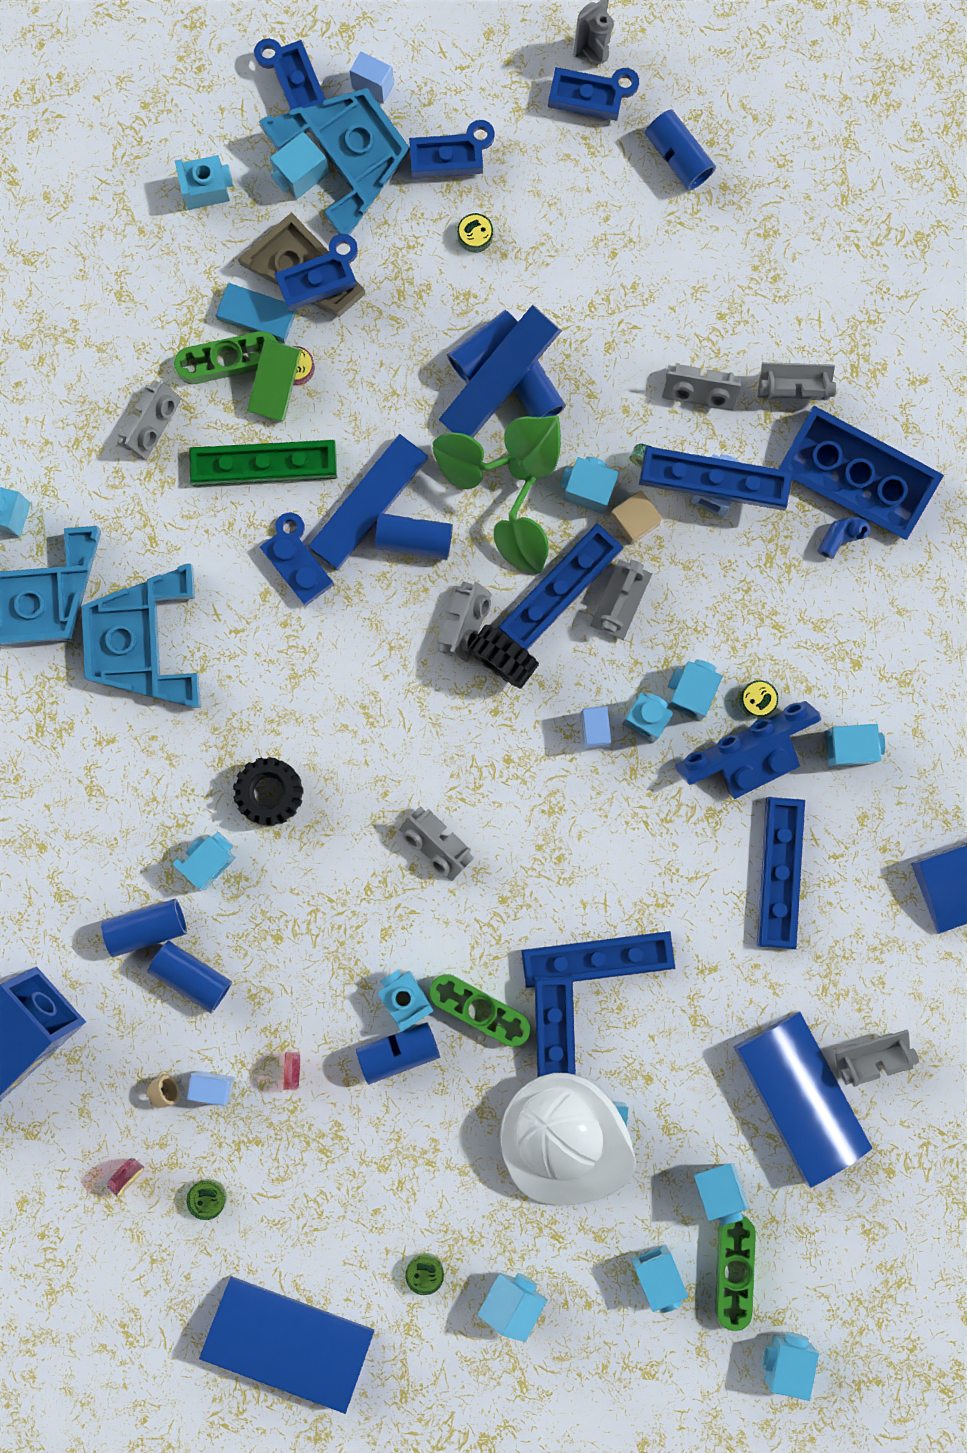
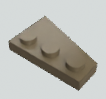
M291 212L245 252L238 261L241 266L278 285L274 273L325 255L329 251ZM356 280V287L313 302L312 304L339 318L365 295V289Z

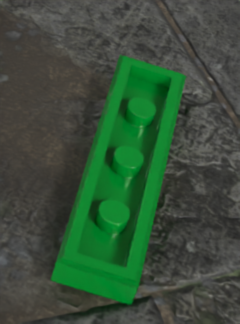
M335 440L189 447L190 483L192 486L338 478Z

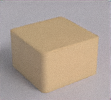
M642 490L614 508L610 516L631 545L657 528L662 521V516Z

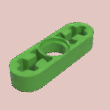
M258 331L186 347L177 353L174 366L180 378L188 384H199L257 371L260 354L255 351L259 350L258 344L264 343V339L277 340L269 332ZM242 346H246V349L248 351V357L250 359V361L245 362V357L241 349ZM231 349L238 355L236 362L228 367L220 365L218 363V355L223 350ZM206 354H210V360L215 369L210 370L208 364L205 363L208 362ZM194 358L199 363L194 373H190L187 368H183L188 366V360Z
M451 974L440 975L432 982L430 987L431 1000L444 1011L507 1046H519L528 1039L530 1024L527 1018L517 1010ZM448 981L455 984L454 992L461 996L464 995V989L472 992L465 1000L462 1012L454 1009L459 1002L453 998H448L446 1002L439 999L441 993L436 989L438 984L446 985ZM484 999L490 1004L491 1013L486 1020L476 1021L470 1016L469 1006L474 1000ZM498 1008L505 1010V1013L500 1016L505 1021L512 1023L515 1018L520 1020L519 1027L523 1030L521 1036L514 1034L511 1039L505 1036L507 1030L499 1024H496L495 1031L488 1028L495 1020Z
M743 1214V1220L737 1222H740L741 1227L747 1230V1232L739 1236L738 1247L741 1251L747 1250L746 1255L735 1251L725 1253L726 1248L734 1250V1238L727 1231L728 1229H734L735 1222L721 1226L719 1223L715 1313L720 1323L731 1331H740L746 1328L751 1322L753 1314L756 1231L752 1222ZM732 1261H740L746 1267L744 1277L737 1282L729 1281L725 1277V1268ZM724 1288L732 1291L745 1290V1294L740 1292L736 1294V1302L740 1309H743V1313H737L735 1320H731L729 1315L724 1312V1309L731 1308L732 1295L729 1291L724 1292Z

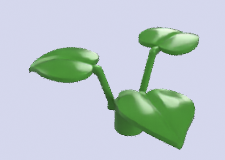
M525 416L513 420L508 424L504 433V442L509 454L490 463L482 462L484 449L474 438L462 433H446L438 436L432 443V450L441 472L454 486L462 489L475 488L483 479L482 470L488 471L505 464H509V470L513 477L518 480H525V484L509 513V521L501 520L494 526V541L502 557L511 565L528 573H542L549 551L547 536L542 527L532 519L526 517L517 519V512L531 485L536 482V478L549 476L557 466L561 448L559 416Z

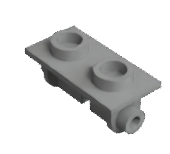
M600 0L597 3L591 2L580 11L577 19L573 52L575 57L584 52L588 59L596 65L607 61L609 57V46L607 44L610 43L611 32L614 27V21L607 13L609 0Z
M762 362L757 397L822 400L835 397L836 382H833L835 365Z
M676 363L675 366L668 365L662 398L727 410L734 409L741 387L739 383L740 378L733 377L734 373L707 370L706 377H701V368L680 365V363Z
M153 381L151 385H146L143 394L134 407L137 411L141 412V415L137 417L130 414L121 432L119 431L118 433L120 439L117 444L130 451L132 449L141 458L147 460L182 398L164 381Z
M619 559L590 626L624 640L653 573L643 570L644 565L638 561L630 560L627 563Z
M462 582L461 587H456L448 612L459 616L458 622L445 619L439 639L437 640V643L440 645L438 648L439 652L450 656L453 653L465 662H468L471 655L467 648L478 635L483 618L488 615L491 607L490 598L492 594L478 582H474V585Z
M420 806L412 815L407 817L399 830L403 833L405 841L412 848L420 850L430 859V863L436 872L442 876H447L453 881L474 859L469 853L471 849L453 832L443 841L439 835L447 826L430 809L425 811Z
M908 1029L894 1034H886L880 1038L858 1045H849L844 1049L835 1051L838 1078L842 1077L845 1085L852 1083L854 1087L879 1079L880 1072L877 1066L882 1065L887 1076L911 1070L914 1064L919 1063L916 1050L914 1048L910 1049Z

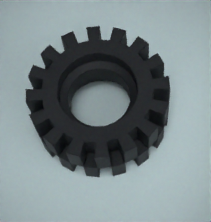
M485 624L467 648L486 668H489L494 674L499 675L504 681L519 689H522L539 666L536 658L530 655L525 648L519 646V643L511 640L508 635L502 634L500 630L495 627L493 628L491 625Z
M268 757V759L257 758L255 762L247 763L245 769L242 772L239 771L236 776L238 780L233 785V790H235L234 802L237 803L239 807L237 809L240 813L254 823L267 826L283 824L287 822L288 818L293 817L297 813L296 810L299 806L301 807L303 801L301 798L304 790L301 785L300 776L290 765L282 760L280 761L272 757ZM267 777L277 779L283 788L280 801L273 806L259 804L254 794L257 783Z

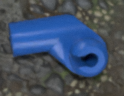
M859 517L834 521L830 525L817 552L826 558L833 559L841 543L866 538L870 533L869 523Z

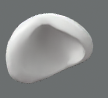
M552 1073L540 1076L527 1083L516 1093L504 1113L500 1133V1147L505 1166L515 1185L525 1195L536 1201L551 1205H575L599 1200L623 1187L635 1173L636 1157L629 1132L621 1115L607 1095L584 1077L569 1073Z

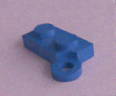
M270 38L262 39L256 44L254 48L256 62L263 68H274L290 110L299 107L304 109L321 104L323 100H326L302 40L282 47L279 42ZM266 49L275 51V55L271 58H264L262 53Z
M555 67L548 107L617 121L622 98L631 97L638 90V74L630 68H620L613 73L612 78ZM622 78H627L632 84L624 88L619 85L618 81Z
M476 120L469 124L466 134L409 138L412 179L483 174L482 150L489 148L494 142L495 131L493 126L486 120ZM477 130H484L487 133V137L483 140H478L474 137V133Z
M338 234L329 243V253L274 273L288 311L357 286L349 264L355 260L358 254L357 242L353 237L347 234ZM340 244H347L350 247V251L345 255L339 254L336 250Z
M292 512L284 513L276 521L275 529L277 534L261 545L260 548L306 607L334 586V582L300 540L305 531V524L302 518ZM288 521H293L297 524L296 531L291 534L283 530L284 524Z

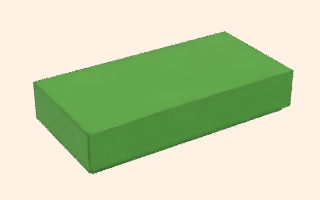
M264 339L247 411L281 422L285 420L302 349L270 339Z

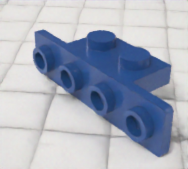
M807 701L790 704L784 711L768 719L758 720L750 728L736 735L726 736L719 740L716 745L702 752L689 754L683 761L677 763L675 767L689 785L721 771L729 794L736 799L800 767L790 736L821 721L820 713Z

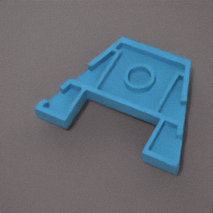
M368 88L323 100V103L304 109L302 107L289 110L287 114L273 118L271 115L259 120V126L277 151L302 131L305 134L310 132L352 191L324 211V216L337 234L350 235L405 159L410 149Z
M98 526L64 528L66 566L0 571V646L72 640L101 535V530Z
M191 563L177 567L178 569L164 575L159 574L151 577L146 582L129 589L124 588L81 605L84 674L87 681L192 708H201L199 675L197 673L160 675L157 602L195 599L194 568Z

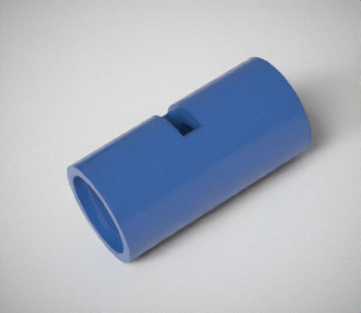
M670 109L663 112L647 127L645 131L646 137L662 158L668 162L669 167L688 191L703 184L714 173L716 165L674 110Z
M503 310L447 354L450 364L467 384L518 323L508 311Z
M539 361L533 365L514 388V392L530 417L557 416L566 407L551 380L546 376Z
M380 513L377 521L374 548L375 550L448 560L453 524Z
M176 898L108 919L101 923L103 939L112 958L187 934L185 918Z
M169 940L158 951L147 970V973L210 1014L218 1007L232 984L230 979L202 963Z
M428 1022L356 1048L358 1061L368 1085L441 1058Z

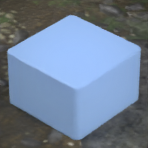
M360 52L349 71L352 88L356 91L368 88L375 100L384 104L394 86L393 68L368 54Z
M607 706L583 708L581 711L584 748L609 747L611 745V734Z
M195 1071L190 1077L187 1100L225 1106L231 1100L234 1077Z

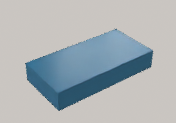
M228 283L217 310L216 318L219 321L251 332H269L276 340L285 343L297 309L288 311L284 301Z

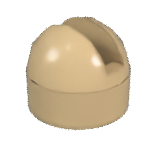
M161 1076L150 1082L146 1089V1097H149L150 1104L153 1107H169L176 1104L180 1098L179 1085L172 1076Z

